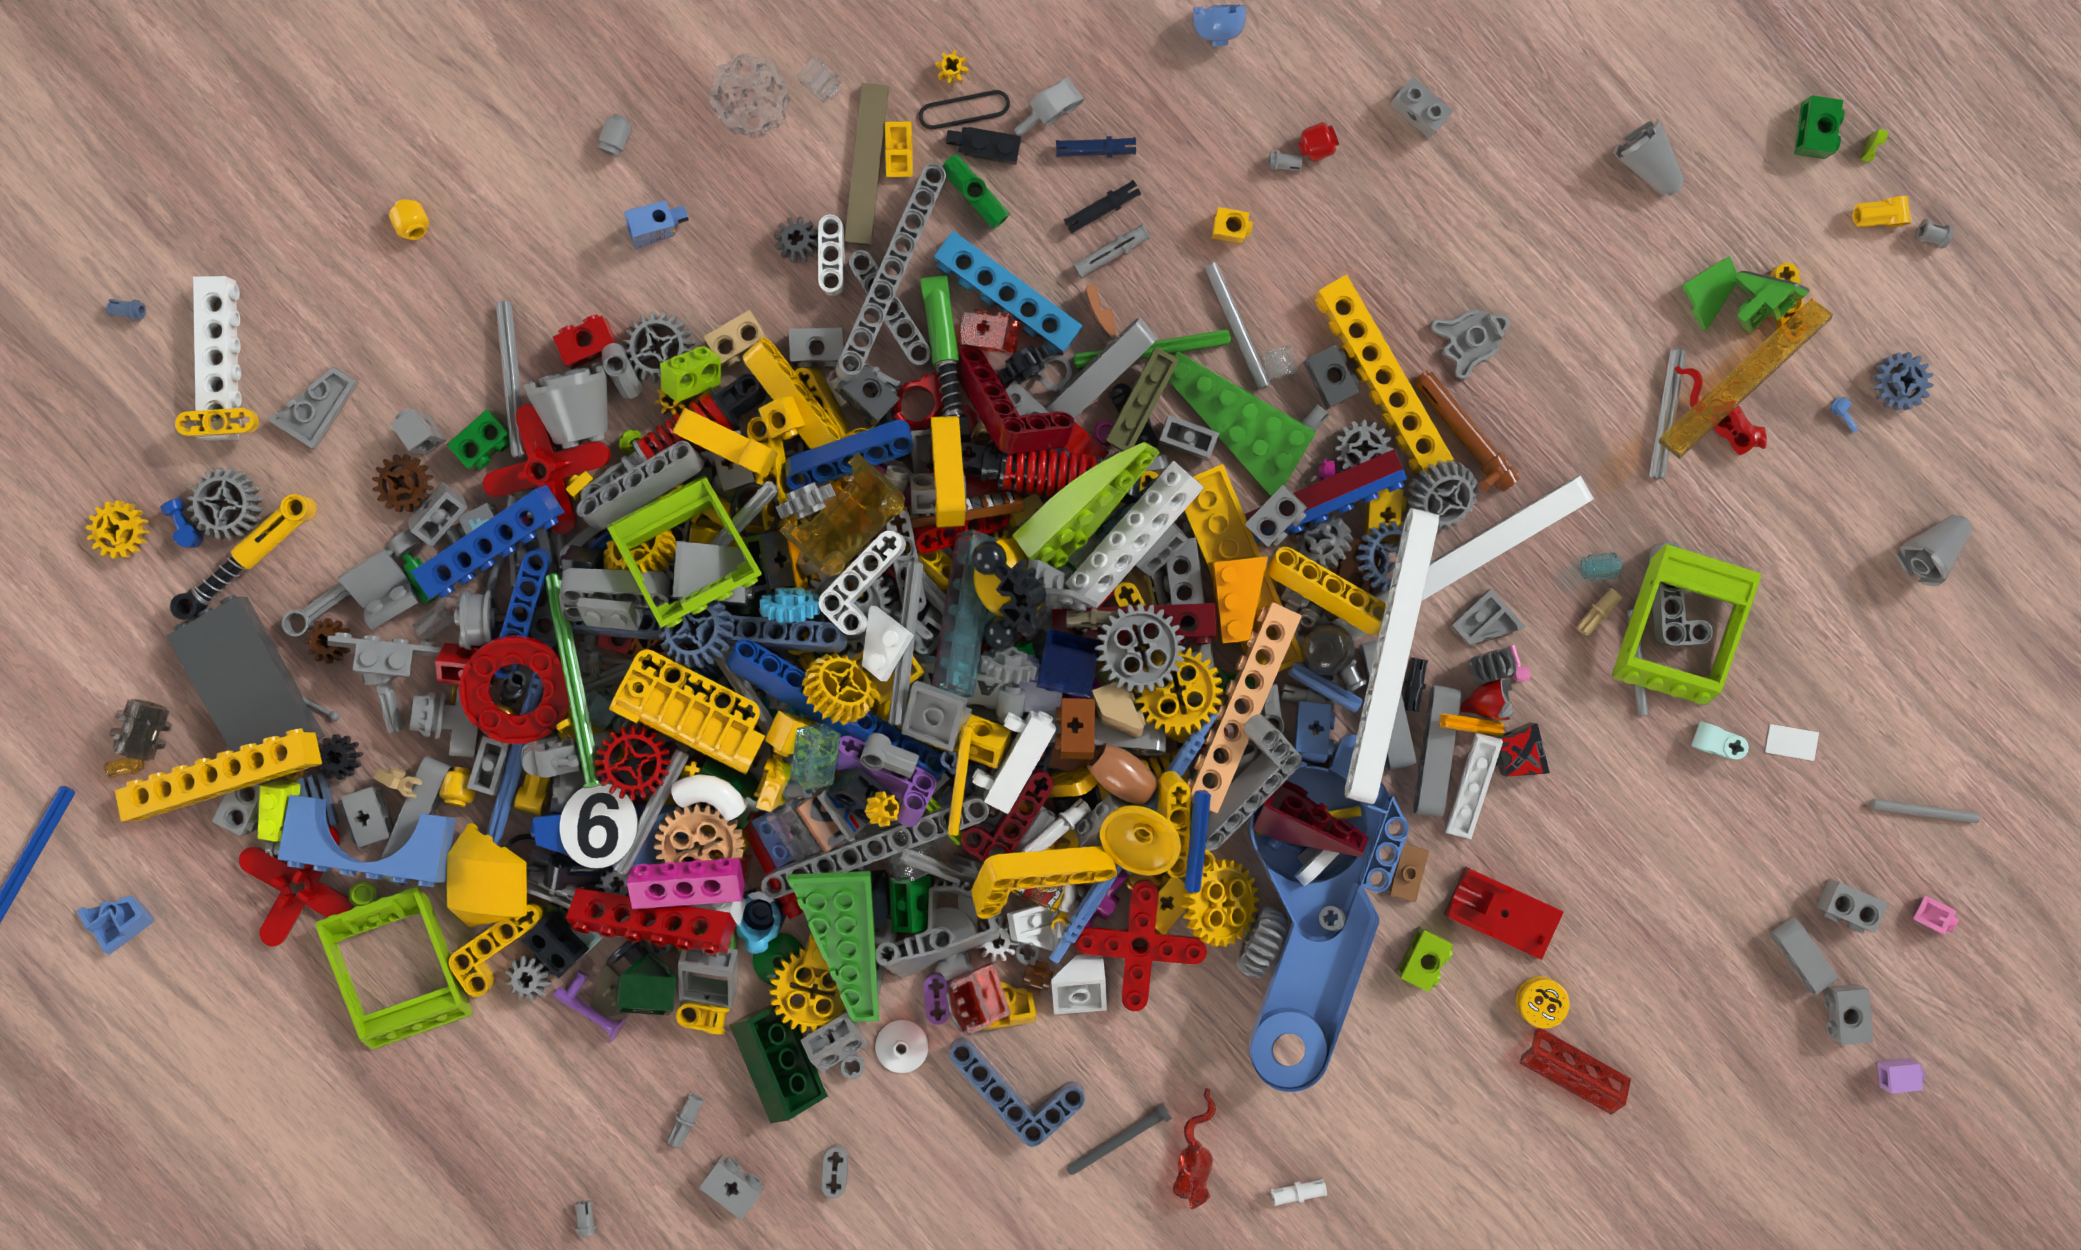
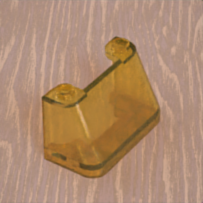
M859 453L848 462L852 466L851 476L846 475L843 478L848 485L826 508L820 511L810 522L803 517L800 520L803 524L794 525L788 521L779 530L806 559L826 576H833L842 572L845 565L894 516L900 514L904 509L905 497L902 492Z

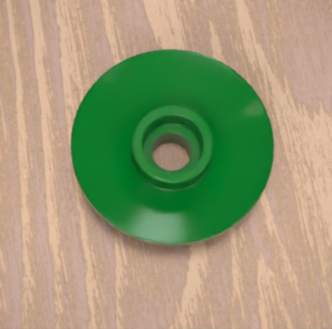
M778 933L776 938L768 942V948L764 952L753 954V966L756 974L765 983L776 986L770 982V978H778L773 969L774 967L782 969L784 966L775 965L774 958L780 957L789 961L791 960L789 952L791 951L795 956L799 955V947L803 948L802 944L789 934ZM805 967L800 968L797 971V978L801 976Z

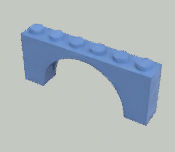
M289 795L277 859L288 861L287 866L304 868L305 864L314 865L313 870L330 872L331 867L339 868V874L356 876L357 871L366 872L365 878L382 880L383 875L392 876V882L408 883L409 879L418 880L419 886L434 887L435 883L445 882L447 854L451 849L456 818L420 814L414 833L399 851L380 861L364 862L348 855L334 841L326 819V799Z

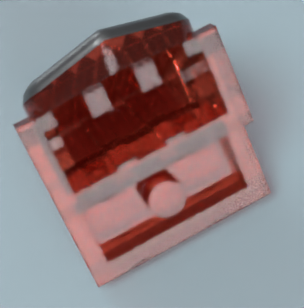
M989 963L950 980L946 990L949 1014L959 1031H966L967 1035H970L993 1025L992 1022L1011 1014L994 963Z

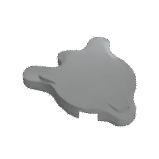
M1477 309L1467 311L1454 320L1435 319L1430 325V330L1433 334L1448 339L1449 343L1442 349V354L1454 362L1455 377L1458 380H1465L1469 377L1471 370L1476 364L1485 362L1499 351L1501 339L1509 328L1510 323L1505 315L1488 314Z

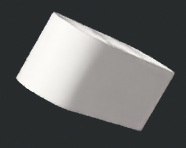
M831 214L822 217L818 225V281L825 294L828 296H838L845 287V231L841 220ZM828 224H837L838 231L835 234L828 235L825 233V228ZM829 250H836L839 253L835 261L829 262L825 260V254ZM834 276L839 279L836 287H825L827 278Z

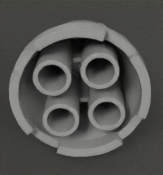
M603 364L593 365V371L587 368H576L541 377L539 384L536 385L532 381L523 383L526 395L553 442L560 444V447L563 449L579 445L578 440L587 439L589 442L605 438L604 433L608 431L607 374L604 371Z

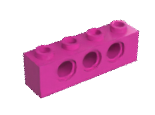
M740 858L695 860L679 863L667 862L651 865L640 864L631 866L627 879V888L632 909L742 901L744 878Z

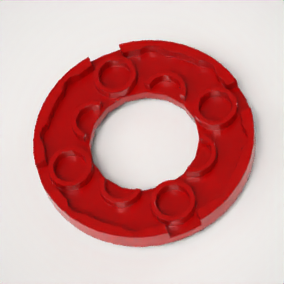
M505 636L486 643L472 655L461 674L459 696L465 715L473 726L476 725L487 734V737L499 742L525 744L542 739L553 732L556 725L564 719L570 707L560 656L545 643L530 637ZM510 664H521L531 668L538 674L544 687L543 699L538 707L522 715L508 714L497 707L492 701L489 687L493 674L501 667Z

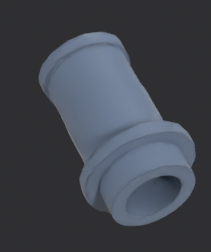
M109 299V303L106 305V311L109 316L128 317L133 321L143 319L146 314L145 305L135 299L131 302Z

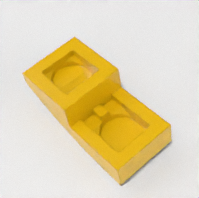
M885 121L886 177H913L912 121Z

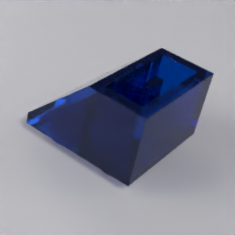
M1048 629L1036 687L1090 699L1098 664L1096 659L1100 654V651L1095 650V647L1101 645V641Z

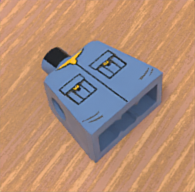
M666 201L624 211L626 226L635 250L674 236L676 234L675 225L689 221L684 205L669 209Z

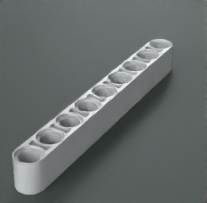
M929 163L926 165L915 185L836 364V374L842 381L850 382L855 380L865 364L945 181V170L939 164ZM926 176L935 177L937 183L929 182ZM921 198L925 200L927 206L919 205L916 199ZM906 222H914L917 229H910L907 227ZM901 244L905 246L907 252H899L895 245ZM885 268H893L897 275H888ZM874 292H884L887 299H878ZM864 315H873L877 322L873 324L868 323ZM862 338L866 342V346L858 347L853 339ZM847 361L852 362L856 370L847 371L843 363Z
M977 794L963 799L959 830L981 823L987 818L991 805L984 802V795ZM975 802L981 803L984 806L985 812L980 815L974 814L970 807L971 804ZM951 804L923 814L918 824L913 827H907L898 823L836 846L827 853L823 851L774 869L763 879L761 884L762 892L765 896L772 899L794 892L787 878L788 874H795V869H802L806 874L849 872L903 852L905 849H911L948 835L949 822H947L945 814L950 812ZM924 821L931 823L934 829L933 832L929 834L924 833L920 828V823ZM895 832H905L908 836V841L906 843L897 841ZM870 841H879L882 844L883 850L881 852H874L870 847ZM853 850L857 854V861H849L845 857V851ZM826 859L830 861L832 870L826 871L822 869L820 860ZM770 878L780 880L782 888L774 889L770 884Z

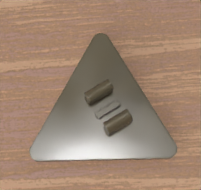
M605 964L602 967L591 1003V1008L606 1017L623 1014L614 1012L619 975L609 964Z

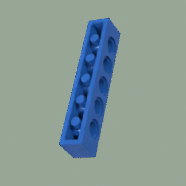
M547 485L539 487L411 573L429 599L437 595L442 599L455 591L453 586L458 582L464 585L476 577L474 572L478 569H481L483 572L495 565L494 559L499 555L505 558L517 550L515 545L522 541L523 544H526L538 536L536 531L543 527L544 530H547L559 522L557 517L565 512ZM528 511L533 515L534 522L528 519ZM507 525L511 527L513 536L507 532ZM486 539L491 542L492 550L487 547ZM466 553L471 557V563L467 561ZM445 567L450 570L451 577L446 573Z

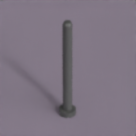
M1163 1102L1157 1105V1111L1068 1165V1173L1070 1175L1078 1173L1163 1119L1168 1122L1172 1119L1169 1110Z

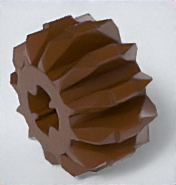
M325 618L323 623L321 621L314 622L315 629L306 630L311 639H305L303 642L311 644L312 647L307 650V653H316L315 661L319 662L324 659L326 664H332L334 659L336 661L343 660L342 653H350V648L327 646L325 640H328L327 636H335V633L350 632L349 628H342V621L336 620L333 623L331 618Z

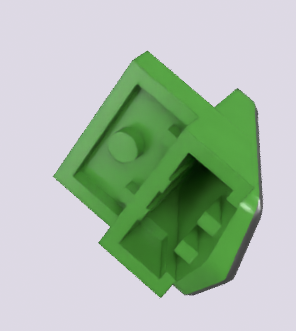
M1740 271L1734 276L1737 286L1751 298L1738 309L1740 313L1737 315L1741 327L1749 335L1769 315L1778 322L1797 303V300L1804 298L1810 292L1809 288L1798 283L1750 271Z

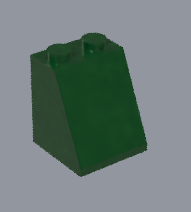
M704 755L696 765V767L701 768L697 775L716 776L729 782L748 803L746 809L738 817L729 820V822L738 820L735 829L743 830L750 820V813L756 814L759 808H756L759 797L754 796L760 782L749 770L745 775ZM700 802L701 807L705 808L707 803ZM694 803V804H692V805H690V806H691L692 808H695L696 803ZM711 805V809L715 810L716 808Z

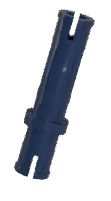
M1106 136V139L1056 140V148H1067L1066 150H1056V158L1107 155V158H1112V155L1119 154L1136 155V147H1125V145H1136V137L1112 139V136Z

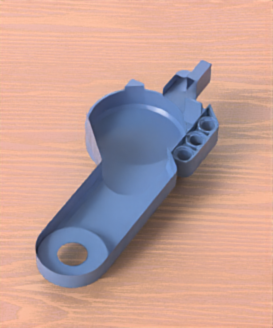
M1354 734L1344 735L1339 740L1329 769L1302 761L1299 768L1287 781L1309 792L1307 797L1316 804L1321 802L1328 807L1327 812L1360 806L1361 816L1345 820L1369 837L1361 857L1339 853L1333 859L1334 861L1314 880L1303 886L1295 877L1297 871L1302 867L1295 858L1299 853L1282 846L1277 851H1274L1264 844L1268 836L1263 834L1256 836L1253 827L1264 803L1247 819L1248 834L1252 847L1260 858L1291 921L1249 1041V1055L1257 1074L1267 1085L1283 1092H1298L1308 1089L1317 1083L1327 1070L1379 925V915L1364 888L1375 892H1382L1389 887L1409 833V826L1394 797L1386 790L1382 781L1374 804L1345 797V785L1357 736ZM1393 821H1399L1400 830L1396 834H1390L1388 829ZM1297 845L1302 847V851L1307 848V846ZM1389 846L1391 848L1390 857L1384 860L1381 859L1379 856L1381 848ZM1374 872H1381V882L1372 885L1370 882L1371 875ZM1327 906H1335L1342 909L1346 916L1344 927L1338 931H1330L1323 928L1319 922L1321 910ZM1334 911L1331 912L1330 917H1327V922L1332 923L1331 926L1334 925L1335 920H1338V915L1333 914ZM1284 1034L1297 1035L1304 1042V1057L1296 1065H1282L1274 1057V1043Z

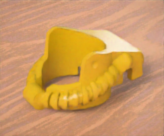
M777 753L772 754L766 759L763 767V776L754 796L759 797L756 808L768 812L784 804L785 798L782 796V793L791 777L797 771L795 766L784 762L782 756Z

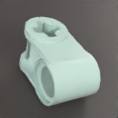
M1702 721L1699 722L1691 747L1729 759H1742L1746 756L1749 749L1748 742L1743 737ZM1730 743L1736 746L1735 751H1732V749L1729 748Z

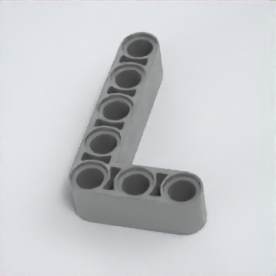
M1261 714L1252 716L1246 722L1244 731L1262 753L1230 784L1218 814L1209 813L1206 850L1214 851L1218 849L1299 768L1302 762L1301 755L1283 734Z

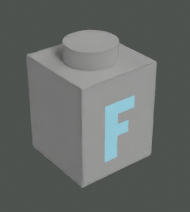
M486 503L459 516L458 519L461 524L458 525L461 535L463 537L496 516L498 513L495 506Z

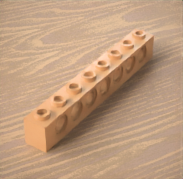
M1274 602L1266 605V607H1261L1256 617V621L1259 622L1256 631L1251 632L1250 640L1246 641L1245 644L1249 646L1245 656L1241 655L1237 661L1235 670L1238 673L1235 680L1231 679L1226 687L1225 694L1228 695L1224 705H1219L1217 708L1218 716L1214 729H1209L1205 736V750L1203 754H1198L1193 764V768L1196 769L1193 778H1188L1186 781L1191 791V805L1194 803L1195 792L1197 790H1206L1211 794L1209 813L1218 814L1250 739L1244 731V726L1252 716L1261 713L1302 615ZM1267 627H1272L1276 631L1277 636L1275 640H1270L1267 637ZM1257 651L1265 654L1266 662L1264 665L1256 661L1255 655ZM1247 675L1255 679L1256 686L1254 689H1249L1246 686L1245 678ZM1236 700H1241L1245 704V712L1243 714H1239L1235 710L1234 704ZM1227 724L1233 726L1235 730V735L1232 739L1227 738L1224 734V727ZM1216 749H1220L1224 753V761L1221 764L1217 763L1213 758V753ZM1206 773L1210 774L1214 779V784L1210 789L1206 788L1202 782L1203 776Z

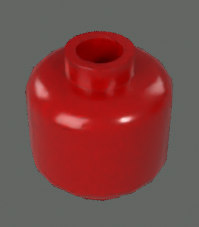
M1320 122L1304 129L1301 133L1302 140L1298 142L1303 157L1308 155L1313 162L1335 154L1336 146L1340 145L1333 126H1328L1325 122Z

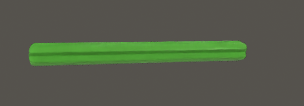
M1226 329L1158 340L1138 359L1150 357L1155 347L1173 354L1228 345L1231 342L1230 333ZM1102 350L1075 354V368H1084Z

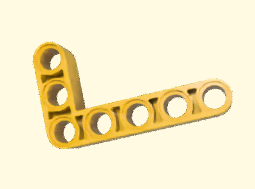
M1103 846L998 854L985 860L971 889V894L977 916L986 919L1000 913L1011 890L1104 882L1114 878L1117 875V869L1113 859L1105 852Z

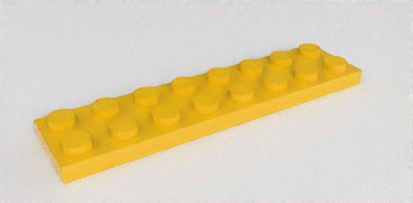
M1220 464L1192 476L1204 489L1187 506L1184 513L1193 535L1196 537L1210 575V562L1261 556L1251 530L1245 525L1247 522L1224 465ZM1265 568L1252 631H1256L1259 624L1256 621V617L1262 606L1266 607V605L1272 602L1282 606L1267 568ZM1267 627V637L1270 640H1275L1277 636L1276 631L1272 627ZM1295 635L1292 637L1278 672L1292 666L1295 662L1300 663L1305 660ZM1240 641L1239 644L1245 656L1249 646L1245 645L1246 641ZM1257 651L1255 655L1256 661L1264 665L1266 656L1263 652Z

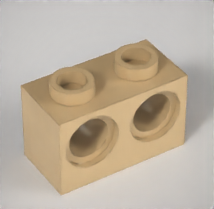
M751 310L746 311L703 336L711 351L721 357V366L723 368L726 366L732 368L743 361L741 357H743L745 352L761 337L767 338ZM748 328L756 330V336L751 341L743 339V333ZM727 341L732 342V351L729 354H721V345Z

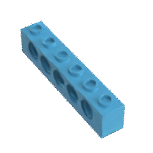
M952 231L934 255L937 269L947 276L952 273L959 279L957 283L969 292L971 289H974L980 294L979 299L989 307L997 306L1002 310L1000 314L1011 323L1016 320L1024 326L1022 331L1033 339L1038 336L1045 341L1043 345L1047 344L1053 354L1060 352L1064 355L1082 330L1083 325L956 232ZM961 258H967L971 261V266L966 270H961L956 266L957 261ZM985 273L993 278L992 283L987 286H983L978 282L979 276ZM1004 289H1009L1015 296L1011 301L1006 302L1000 299V292ZM1031 305L1035 308L1036 313L1032 317H1025L1021 314L1022 307ZM1054 321L1057 324V330L1053 333L1045 332L1042 328L1044 322Z

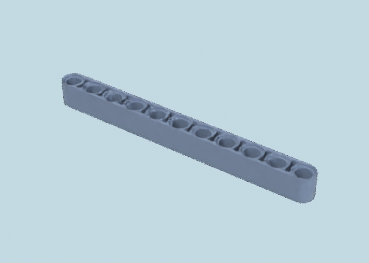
M645 609L638 631L586 626L584 620L571 623L572 633L582 635L661 640L658 635L665 631L660 628L653 612L649 609ZM697 613L694 616L700 619L702 617L708 618L712 615ZM733 615L728 620L733 623L734 627L729 632L733 634L734 638L726 639V643L732 646L740 639H749L763 648L839 653L847 644L846 634L834 623L804 621L801 623L786 622L782 624L778 623L776 619L768 620V618ZM653 620L652 626L645 630L646 623ZM757 627L756 634L752 637H748L749 631L752 628ZM779 629H783V635L778 639H774L775 633ZM805 631H810L808 639L800 641L801 635ZM832 633H837L836 639L831 643H827L828 636Z

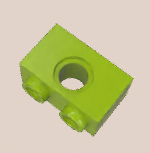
M1419 926L1396 974L1401 979L1430 992L1431 988H1435L1440 981L1441 973L1439 972L1443 964H1447L1452 957L1453 949L1451 948L1453 944ZM1426 954H1431V964L1422 966V957Z

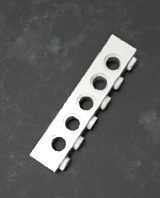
M226 276L193 277L196 411L216 410L221 406L223 409L239 408L242 402L241 393L238 391V380L241 378L238 353L240 352L241 344L237 337V327L240 325L237 300L239 299L240 291L236 281ZM221 299L222 306L218 311H215L214 305ZM221 326L222 334L216 338L215 330ZM219 353H222V362L216 365L215 358ZM222 379L223 388L217 392L216 384ZM214 416L211 420L212 428L214 430L222 428L224 424L223 418L218 419L217 416ZM232 419V423L242 425L241 419ZM196 422V426H203L202 422ZM239 434L196 438L206 441L239 440Z
M1173 461L1065 584L1071 590L1097 602V608L1204 487Z

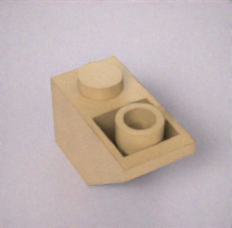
M1117 681L1092 690L1091 699H1095V711L1101 724L1135 738L1142 736L1146 722L1142 712L1135 709L1133 704L1135 698L1132 690L1127 692L1125 684L1121 687H1116Z

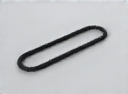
M992 90L928 103L921 108L919 120L925 128L938 129L998 117L1008 111L1010 100L1005 92ZM993 94H1000L1006 100L1005 108L997 113L937 125H928L923 120L924 111L933 106Z

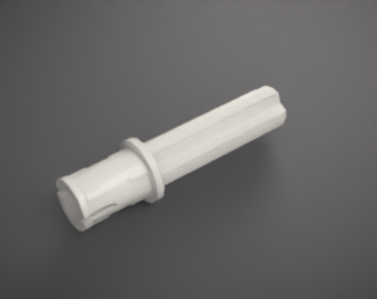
M1079 798L1064 813L1060 812L1058 814L1059 818L1022 849V852L1046 850L1068 830H1073L1075 828L1074 825L1091 812L1089 805Z

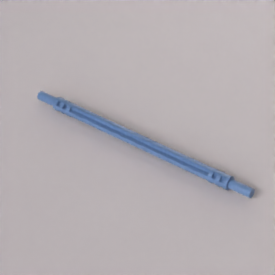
M544 641L546 645L552 649L554 648L555 644ZM534 671L530 678L520 715L534 710L542 700L544 687L541 678ZM527 743L511 745L486 835L489 834L493 837V842L498 846L501 843L522 770L521 751Z
M1208 714L1211 721L1210 724L1201 721L1202 730L1196 729L1195 732H1191V735L1188 736L1166 772L1175 771L1180 777L1183 776L1206 739L1204 737L1218 715ZM1158 785L1153 795L1143 806L1156 812ZM1115 863L1117 875L1114 878L1104 882H1095L1061 933L1063 937L1049 957L1053 962L1058 964L1070 944L1076 942L1123 869Z

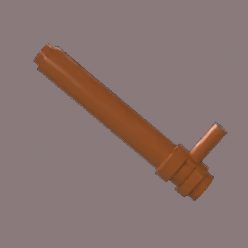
M1426 369L1414 380L1417 383L1415 386L1482 466L1481 470L1486 477L1480 482L1479 488L1482 491H1488L1494 485L1504 492L1520 479L1517 475L1518 471L1514 466L1510 467L1506 462L1508 459L1502 452L1499 453L1434 373H1429Z

